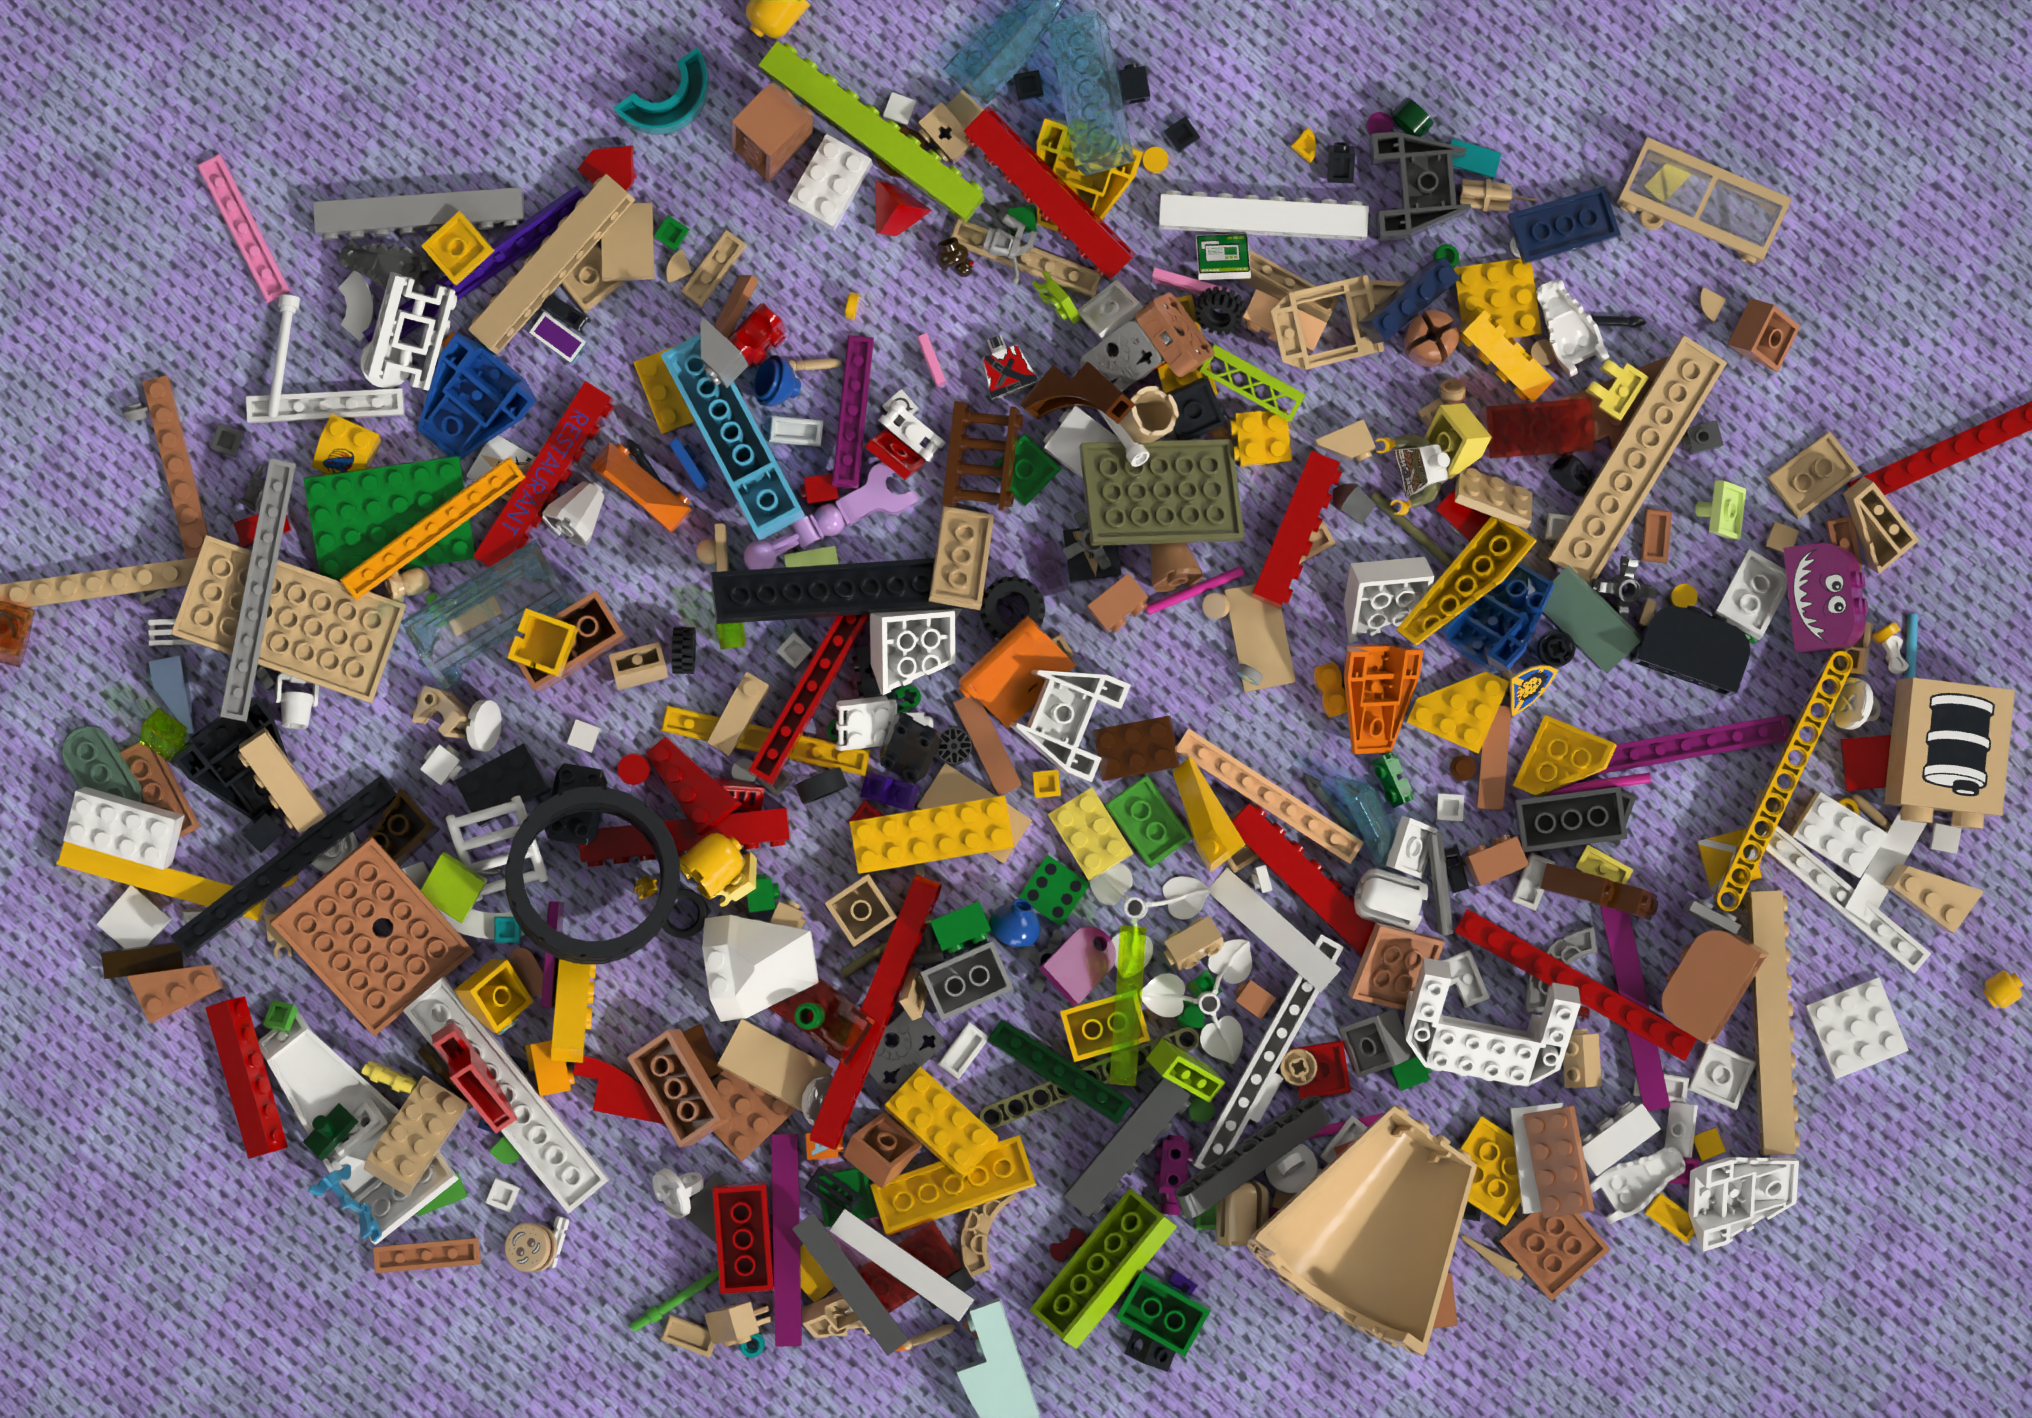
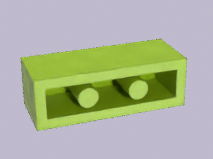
M1164 1039L1160 1040L1146 1058L1161 1076L1209 1103L1226 1083L1210 1065Z

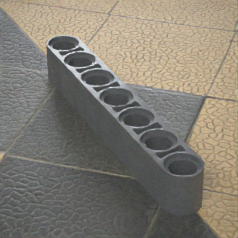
M1316 1095L1304 1098L1176 1188L1174 1195L1184 1216L1187 1218L1199 1216L1324 1128L1330 1119L1321 1098Z

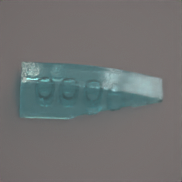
M1015 0L1016 6L1006 14L1004 11L1000 12L995 16L997 21L987 29L984 26L979 29L943 70L970 95L988 104L1001 88L1013 78L1015 73L1036 49L1055 20L1065 0Z

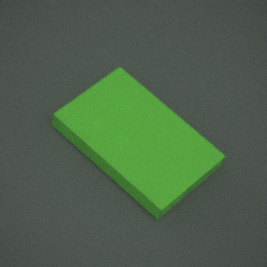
M1148 775L1142 777L1104 805L1149 868L1155 866L1192 839L1190 833Z

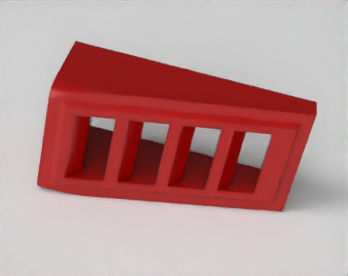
M714 776L713 779L721 784L728 793L734 791V798L742 803L735 810H762L765 786ZM740 792H745L744 801L739 800ZM751 792L756 793L755 802H749Z

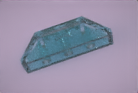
M1340 775L1333 777L1332 780L1377 868L1386 869L1388 853L1392 848L1396 835L1395 828H1397L1398 824L1392 813L1387 814L1383 806L1386 804V800L1380 789L1375 791L1373 786Z

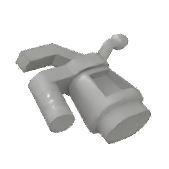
M1006 214L1002 223L1016 231L1015 237L1000 228L993 229L989 227L982 249L988 251L991 255L1005 256L1011 259L1015 273L1012 283L1017 284L1019 281V269L1016 257L1032 249L1037 232L1031 231L1027 244L1020 247L1019 244L1026 225L1011 215Z

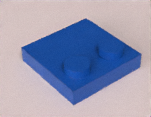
M678 438L669 443L700 493L710 488L706 483L710 480L702 466L697 469L692 461L696 456L690 446L687 444L683 447Z

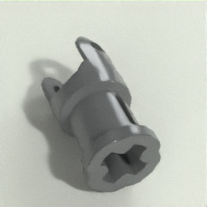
M260 464L249 481V488L243 498H239L237 501L256 513L260 510L258 507L262 501L265 481L261 482L260 480L265 471L264 464Z

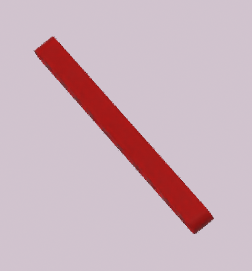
M918 874L914 877L811 1131L810 1141L832 1150H836L926 930L927 924H925V919L928 914L930 917L941 892L942 883Z

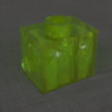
M745 622L715 625L716 634L719 636L720 650L747 646Z
M157 708L141 725L139 742L170 761L185 744L187 727Z

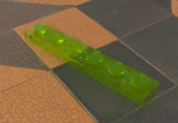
M1120 925L1109 1084L1136 1086L1147 927Z

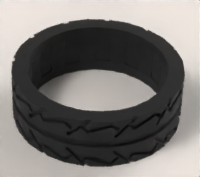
M579 787L556 794L539 804L526 817L514 836L505 869V892L511 913L522 932L545 952L558 959L576 964H606L626 958L645 947L658 934L669 916L680 884V859L673 837L663 820L641 800L626 792L605 787ZM579 812H601L617 816L629 822L640 831L652 846L659 863L661 877L659 898L649 916L630 932L605 941H584L570 938L549 926L540 918L531 905L523 879L525 856L537 835L549 824L564 816Z

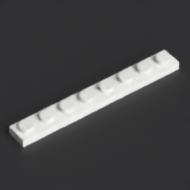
M1765 824L1756 832L1759 836H1763L1766 833ZM1777 825L1765 851L1911 973L1915 974L1931 953L1868 900H1866V906L1875 913L1870 924L1845 909L1855 889ZM1864 909L1863 918L1867 916L1866 909Z

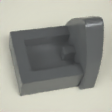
M1349 483L1334 488L1333 501L1336 507L1341 512H1345L1356 523L1362 525L1377 504L1361 491L1362 487L1358 484Z

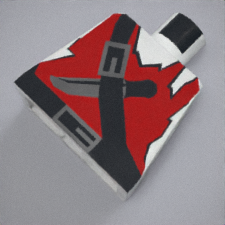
M1002 335L987 340L992 354L983 357V363L992 401L1038 383L1035 373L1018 345L1006 348Z

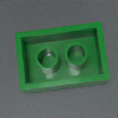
M979 901L930 921L942 951L948 949L949 954L963 949V943L972 939L975 944L989 938L987 933L991 931Z
M1142 1269L1119 1307L1116 1319L1185 1357L1210 1314L1211 1306L1149 1271Z

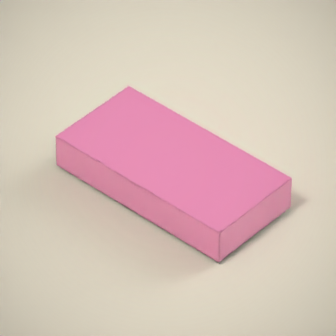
M927 333L918 336L919 345L936 387L946 385V380Z

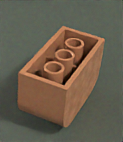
M775 82L765 87L732 120L731 148L769 183L808 142L813 130V114L802 104L799 106L793 100V95L785 87L780 88Z
M595 590L552 617L579 628L561 678L535 669L536 664L534 668L520 663L517 664L532 689L536 692H541L623 643L627 637L601 594ZM513 641L506 645L509 651Z
M1712 930L1699 935L1690 946L1686 945L1679 957L1682 959L1680 965L1677 968L1673 967L1666 978V981L1669 983L1662 995L1664 1014L1674 1025L1703 1043H1715L1769 953L1742 936L1735 935L1728 930Z

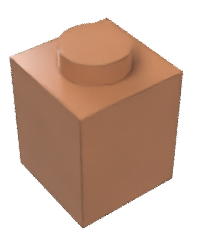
M1249 980L1247 984L1242 981L1234 992L1237 996L1235 1002L1260 1020L1276 1000L1273 995L1252 980Z

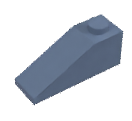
M174 656L148 661L150 668H146V675L149 684L152 683L153 688L185 731L191 735L196 734L197 728L184 657Z

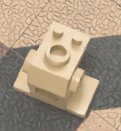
M424 685L423 690L420 691L417 697V707L411 711V715H413L412 722L426 724L439 711L444 718V722L438 728L439 732L446 737L467 739L466 728L470 726L471 719H468L470 710L451 691Z

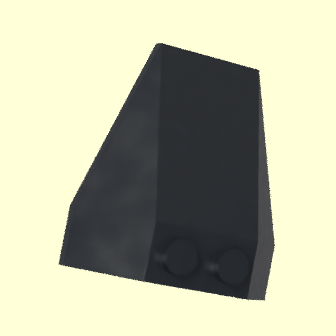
M257 695L251 698L247 722L219 716L194 734L172 757L173 761L189 780L251 820L263 809L268 813L277 810L268 798L271 794L267 788H261L255 781L253 775L256 773L250 765L245 767L238 757L240 753L239 744L265 727L288 758L275 719Z

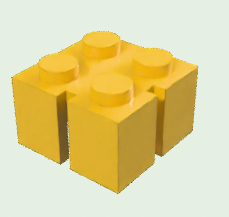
M525 608L517 630L525 634V637L522 639L515 636L507 658L534 668L536 664L535 669L561 678L579 628Z

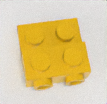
M1286 409V410H1280V411H1282V412H1284V413L1287 414V409ZM1271 411L1235 413V420H1230L1232 436L1237 435V446H1233L1235 461H1239L1240 467L1292 462L1289 427L1286 419Z

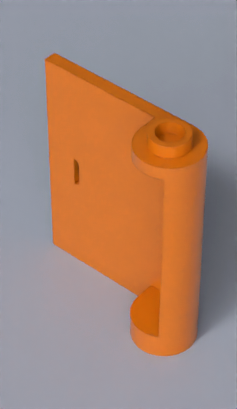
M1027 615L958 679L961 684L958 688L968 699L971 696L978 699L1009 729L1011 722H1016L1037 702L1045 679L1031 674L1032 670L1070 672L1076 664Z

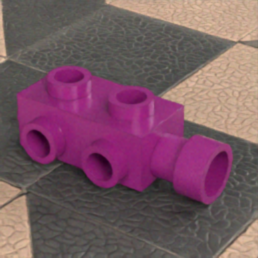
M1168 1135V1140H1162V1145H1156L1155 1160L1160 1161L1159 1171H1154L1153 1186L1158 1187V1192L1163 1193V1201L1159 1205V1211L1162 1214L1180 1215V1206L1174 1191L1191 1178V1174H1187L1188 1163L1193 1162L1194 1148L1189 1147V1142L1183 1141L1184 1136ZM1173 1149L1180 1151L1178 1159L1171 1157L1170 1153ZM1172 1175L1178 1178V1182L1174 1186L1168 1182L1169 1177Z

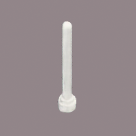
M279 295L278 307H280L282 317L268 406V416L270 418L278 416L292 315L299 309L300 298L293 295Z
M1098 410L1125 446L1126 458L1131 465L1137 467L1145 463L1149 458V452L1142 444L1135 443L1120 423L1117 424L1104 412Z

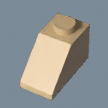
M1364 419L1318 438L1314 442L1317 448L1349 461L1357 459L1358 462L1372 457L1371 452L1376 449Z

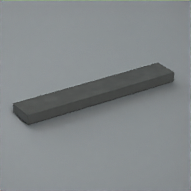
M814 1212L792 1228L887 1356L909 1340Z

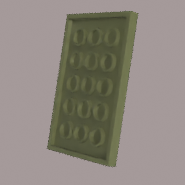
M1232 439L1154 441L1150 443L1136 441L1135 443L1142 444L1149 452L1147 461L1137 467L1132 466L1126 458V448L1122 442L1080 444L1079 449L1091 546L1242 541L1245 538Z

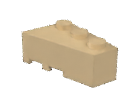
M1863 476L1844 492L1868 566L1876 573L1880 574L1919 541L1914 532L1873 481Z
M1898 864L1883 884L1940 929L1950 933H1955L1984 893L1983 890L1902 864Z

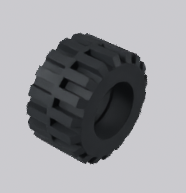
M1005 576L998 581L995 580L984 591L980 616L985 629L994 638L1001 640L1016 626L1004 623L997 614L999 601L1009 594L1019 595L1026 601L1028 605L1027 615L1041 627L1045 617L1043 595L1038 590V587L1026 578Z

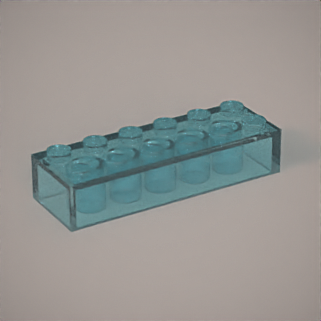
M1093 9L1048 24L1075 167L1085 176H1089L1133 162L1134 156L1106 19L1097 9Z

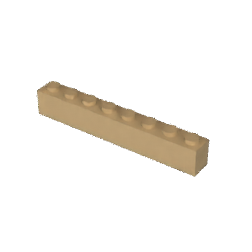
M607 174L597 179L586 197H582L576 203L574 211L559 222L558 229L542 241L541 248L525 260L523 268L518 274L508 279L506 287L500 294L492 297L487 309L472 320L471 327L468 330L488 349L498 355L635 199Z

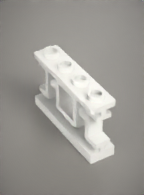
M390 272L364 373L368 377L381 378L388 381L391 368L412 373L409 384L412 387L428 391L435 373L436 362L439 360L444 348L441 345L443 336L449 332L450 320H448L450 310H454L456 306L457 295H455V290L451 287H444L436 284L433 296L413 292L412 288L415 281L413 278ZM401 294L415 299L412 312L398 309ZM425 302L440 305L436 320L422 315ZM404 318L426 323L420 346L398 341ZM388 344L391 347L402 349L399 362L384 359ZM412 352L426 355L423 370L409 365Z

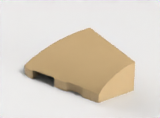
M840 1292L802 1307V1324L814 1338H827L832 1335L839 1337L848 1336V1329L863 1328L865 1334H870Z

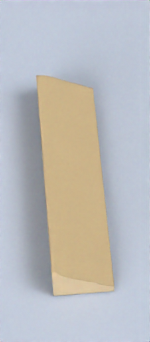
M1250 249L1251 278L1239 279L1280 301L1288 293L1316 287ZM1335 296L1297 304V309L1327 323L1340 299Z

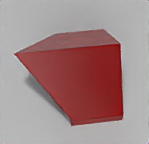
M880 181L875 182L876 234L898 236L932 211L898 185Z

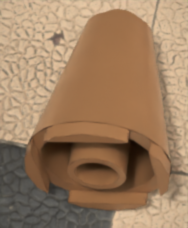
M1187 543L1150 544L1151 584L1155 591L1179 590L1178 585L1186 583L1187 587L1203 578L1202 570Z

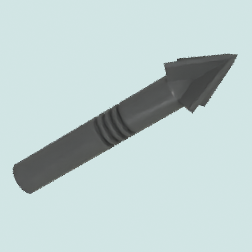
M1303 773L1307 790L1313 791L1323 804L1325 803L1326 808L1330 809L1332 815L1344 829L1352 834L1357 829L1356 825L1320 785L1321 780Z

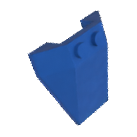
M456 333L440 354L417 430L447 456L460 455L461 460L521 421L536 402V398L527 381L485 345Z

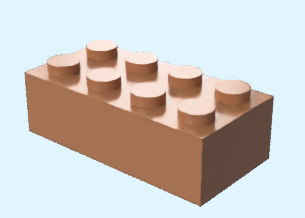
M680 1029L666 1030L627 1057L679 1148L694 1145L733 1118Z

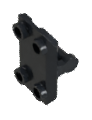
M901 712L894 715L880 750V765L912 783H917L926 776L934 755L939 750L943 740H941L940 733L928 725L924 726L913 720L912 716Z
M563 763L556 772L551 797L579 787L606 788L607 779L602 769ZM579 812L567 815L549 824L544 830L547 838L550 840L586 846L596 838L599 821L602 820L603 813Z

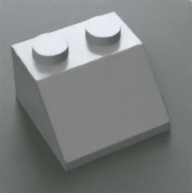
M703 318L700 321L701 359L705 364L703 369L717 386L722 383L728 388L749 365L742 352Z
M1395 1008L1339 1029L1358 1078L1396 1066L1415 1057L1406 1041L1405 1031Z

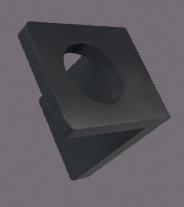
M1133 1330L1124 1352L1125 1355L1143 1364L1168 1372L1176 1353L1137 1330ZM1141 1339L1143 1342L1142 1349L1135 1353L1134 1345L1137 1340Z

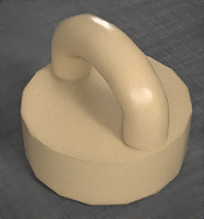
M1448 379L1441 383L1440 397L1445 405L1459 404L1465 399L1466 386L1464 382L1458 379Z

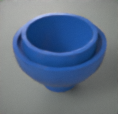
M772 355L760 365L753 385L756 400L760 405L773 407L782 404L788 398L797 397L801 389V381L795 378L794 370L786 359L778 355Z
M1015 899L1013 903H1006L998 907L989 919L992 933L1007 945L1014 947L1030 946L1036 943L1040 936L1041 926L1039 919L1033 911V905L1025 899Z

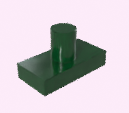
M338 1103L326 1117L319 1115L314 1118L312 1122L314 1130L303 1143L323 1161L359 1121Z

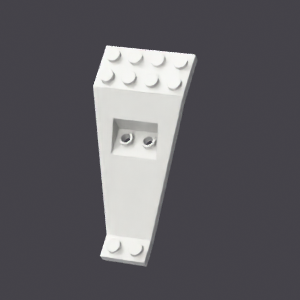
M298 1011L290 1032L273 1029L258 1041L262 1055L269 1064L308 1135L314 1130L312 1126L314 1118L319 1115L326 1117L338 1103L359 1121L323 1162L330 1173L335 1170H341L346 1165L351 1166L350 1178L342 1180L339 1184L352 1199L360 1204L366 1202L372 1208L370 1214L373 1218H376L382 1232V1236L376 1242H373L375 1245L458 1180V1177L441 1151L433 1159L409 1197L364 1170L367 1157L399 1110L317 1037ZM351 1209V1211L353 1212V1214L359 1222V1214H356L355 1211Z

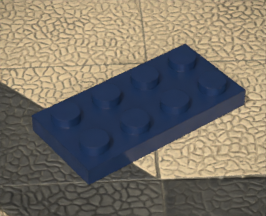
M1605 186L1507 215L1523 265L1617 238L1621 235Z

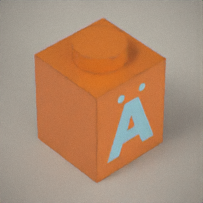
M811 1132L805 1133L807 1160L839 1158V1152H844L843 1136L836 1150H832L810 1141Z

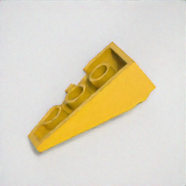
M1189 757L1180 764V767L1172 772L1196 851L1209 872H1212L1246 844L1192 757Z

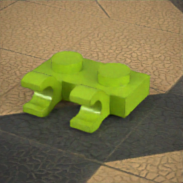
M1044 271L1042 274L1046 282L1038 284L1033 280L1034 288L1039 292L1038 294L1043 303L1053 305L1055 312L1063 321L1068 318L1075 325L1082 318L1072 300L1051 278L1050 274Z

